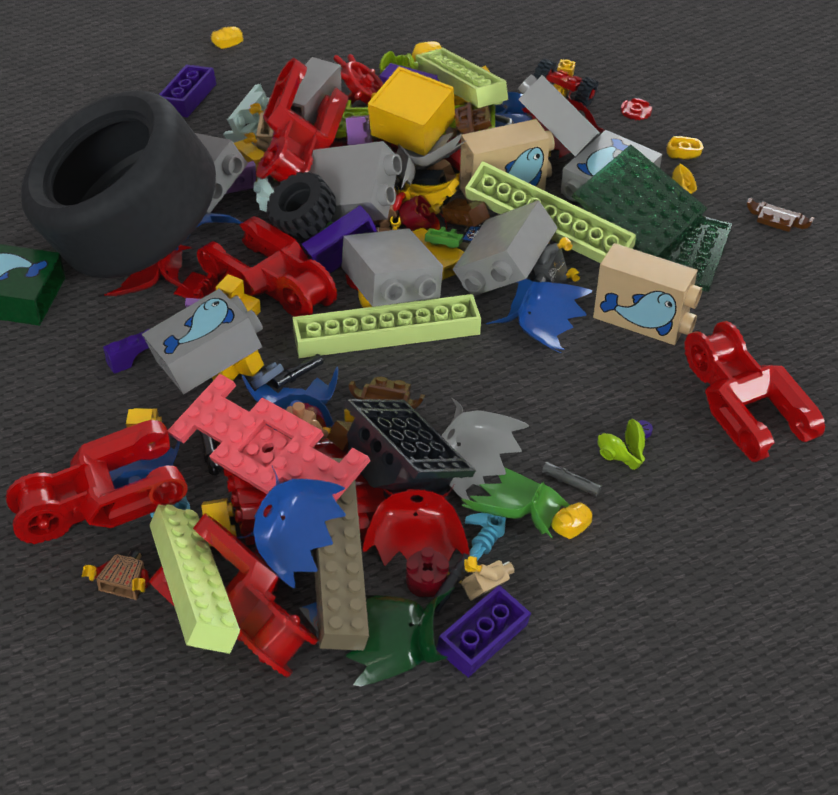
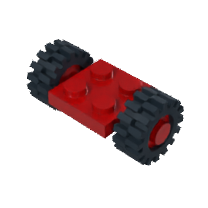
M543 58L538 63V67L533 74L536 79L543 75L549 82L570 91H576L575 101L582 103L585 107H588L592 100H594L598 90L597 87L599 86L598 81L590 77H585L583 80L578 76L572 77L564 70L556 71V63L546 58Z

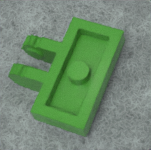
M442 227L440 230L430 228L425 234V241L433 245L443 244L449 248H456L462 243L463 235L457 234L456 229L447 232L446 227Z

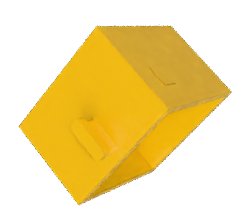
M398 66L368 103L371 135L397 146L400 144L403 148L422 156L427 155L455 119L454 87Z

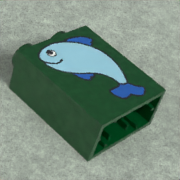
M0 244V320L41 325L65 280L62 259L58 252Z

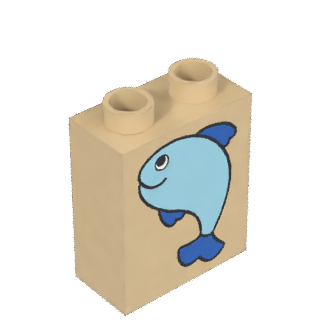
M537 119L461 135V143H464L461 145L459 188L465 198V187L482 161L545 191L546 178L552 175L548 153L554 149V138L551 131H545Z
M614 243L600 264L593 318L675 345L681 334L688 335L692 333L697 320V315L689 313L690 307L694 309L697 307L702 294V287L695 285L697 270Z

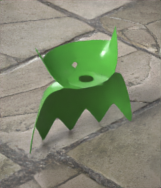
M505 468L506 475H498L502 483L480 484L491 496H470L474 501L461 499L467 504H462V506L496 516L519 519L531 513L532 521L541 534L547 533L551 538L552 536L548 529L551 526L554 515H556L561 506H569L555 490L546 486L544 481L539 484Z

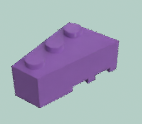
M369 115L345 118L348 145L372 143Z

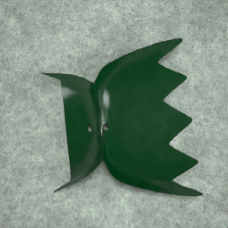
M454 587L433 599L426 606L425 610L413 600L393 596L365 595L374 596L366 599L369 637L364 650H352L346 657L367 667L353 685L364 686L388 679L414 668L423 660L427 663H433L448 658L438 655L436 652L433 636L434 609Z

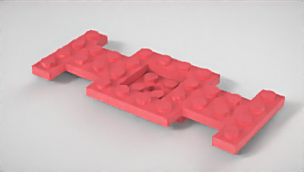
M219 374L168 429L169 435L183 444L197 429L220 442L221 444L209 456L211 460L266 494L276 486V472L280 484L291 479H313L341 485L345 489L332 495L335 501H337L370 462L367 455L354 448L348 452L340 463L317 451L313 447L324 436L322 430L263 397L250 412L229 401L226 397L236 387V384L222 374ZM273 447L271 452L264 453L266 449Z

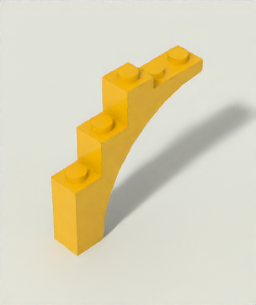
M456 178L447 183L432 186L409 185L405 182L403 190L398 188V191L396 189L395 191L399 194V191L405 192L408 189L411 198L416 195H422L430 203L431 207L429 209L431 213L438 214L441 211L440 207L444 203L443 201L446 199V196L451 197L457 191L455 188L459 185V182Z

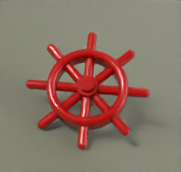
M352 54L347 56L348 63L338 55H335L334 61L342 67L341 79L351 91L348 95L351 105L359 99L368 105L372 94L377 93L383 86L381 79L375 74L374 69H369L364 64L357 62Z

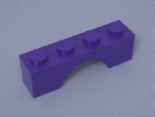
M144 332L103 346L106 362L114 374L131 368L135 357L143 350L149 348L142 336Z

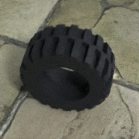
M300 172L295 176H289L288 179L281 181V184L276 186L274 192L269 196L270 201L267 202L269 220L277 229L296 240L311 238V235L318 234V231L324 229L328 222L330 223L336 209L335 195L322 177L311 172Z

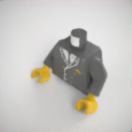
M561 238L559 244H547L533 267L536 275L533 282L558 283L567 281L568 278H571L573 281L580 279L577 275L580 272L575 268L569 269L568 273H566L567 267L562 247L565 251H569L573 247L568 238Z

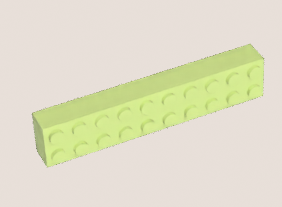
M445 48L415 55L419 71L437 75L440 82L454 87L455 95L467 102L471 101L472 105L478 108L492 104L499 105L503 101L508 100L507 85L504 79Z
M483 161L465 187L467 199L485 202L488 209L498 214L506 213L539 200L558 227L551 239L559 243L561 238L566 237L573 245L572 250L599 263L603 261L614 243L631 249L635 245L636 234Z
M473 294L292 317L293 333L299 358L313 357L315 354L329 355L480 335L481 317Z
M158 504L150 523V529L186 645L230 654L240 629L209 544L193 529L200 520L199 516L190 509L182 510L172 505Z

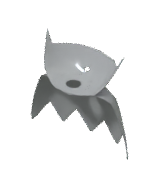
M454 133L441 136L425 156L407 150L399 144L396 154L400 156L402 161L400 176L403 178L401 188L405 182L409 185L412 184L415 165L428 166L462 145L464 142L457 145L462 134L448 143L447 141Z
M452 398L456 405L455 415L450 425L442 434V437L476 472L473 477L453 478L449 486H453L452 489L462 499L469 500L466 490L472 484L481 487L480 484H485L483 476L506 475L500 454L521 452L522 450L515 440L512 431L527 428L529 425L515 418L478 410L463 412L461 404Z

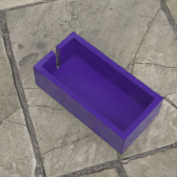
M360 205L304 242L302 246L308 257L319 262L330 274L342 266L343 236L378 231L370 215Z

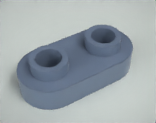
M273 362L265 367L267 370L264 373L260 371L255 374L250 382L254 389L264 385L284 370L281 363L276 364V362Z

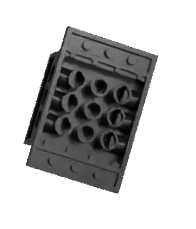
M346 400L344 406L350 412V415L355 417L347 433L349 451L354 448L369 457L370 462L360 474L373 488L401 492L408 489H416L444 495L453 478L473 477L476 472L405 400Z

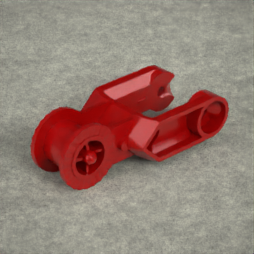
M292 58L281 70L263 114L265 122L273 130L274 134L270 146L258 163L256 176L260 179H265L270 175L281 182L288 179L291 175L295 176L300 172H309L313 161V150L329 148L333 143L348 101V96L335 87L330 96L325 95L322 99L314 125L291 110L292 103L299 85L307 72V66L296 58Z
M253 216L240 224V227L245 231L242 239L244 245L254 252H261L268 256V258L254 267H249L229 255L220 244L214 241L207 243L197 251L198 262L206 273L215 271L218 274L217 278L219 281H222L227 274L242 279L244 294L255 297L266 293L279 301L283 309L293 317L313 315V306L318 303L329 306L337 299L335 283L325 267L316 260L308 259L296 239L259 217Z
M722 321L716 324L713 334L709 336L699 331L688 334L684 342L687 362L701 381L710 383V386L705 389L711 414L750 461L758 462L769 457L768 450L774 444V439L768 427L762 422L757 421L745 406L765 397L770 399L788 421L791 431L800 441L807 442L823 435L825 431L824 418L814 402L783 366L759 365L747 351L746 342L743 340L740 330L731 322Z
M158 420L138 423L83 444L70 461V468L54 474L37 472L16 480L10 485L6 493L8 508L17 514L13 520V530L16 537L26 543H42L63 536L73 524L84 520L89 525L114 528L155 512L158 504L166 506L181 501L185 497L188 487L186 480L175 466L166 465L158 467L151 471L146 478L117 489L114 488L110 471L141 459L152 460L163 456L170 449L167 427Z
M205 513L193 529L216 548L227 561H230L240 570L225 588L240 629L237 639L243 641L254 654L258 655L260 662L270 665L278 673L289 678L292 674L291 669L286 665L305 641L316 645L319 639L304 624H301L299 616L289 614L274 601L276 596L272 592L279 578L278 575L228 529ZM161 566L149 582L174 606L163 567Z

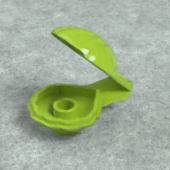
M389 51L383 55L379 64L380 74L390 63L419 70L418 62H414L410 53L395 56L392 51Z
M635 419L628 421L625 431L626 444H629L628 449L632 454L628 452L624 442L619 437L606 433L598 436L597 444L600 447V454L605 459L622 461L631 469L639 468L644 462L645 457L642 453L645 447V433L640 423Z

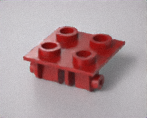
M215 271L209 272L207 276L192 272L182 283V285L189 289L180 286L174 294L184 298L202 299L216 291V286L221 281L218 280V274Z

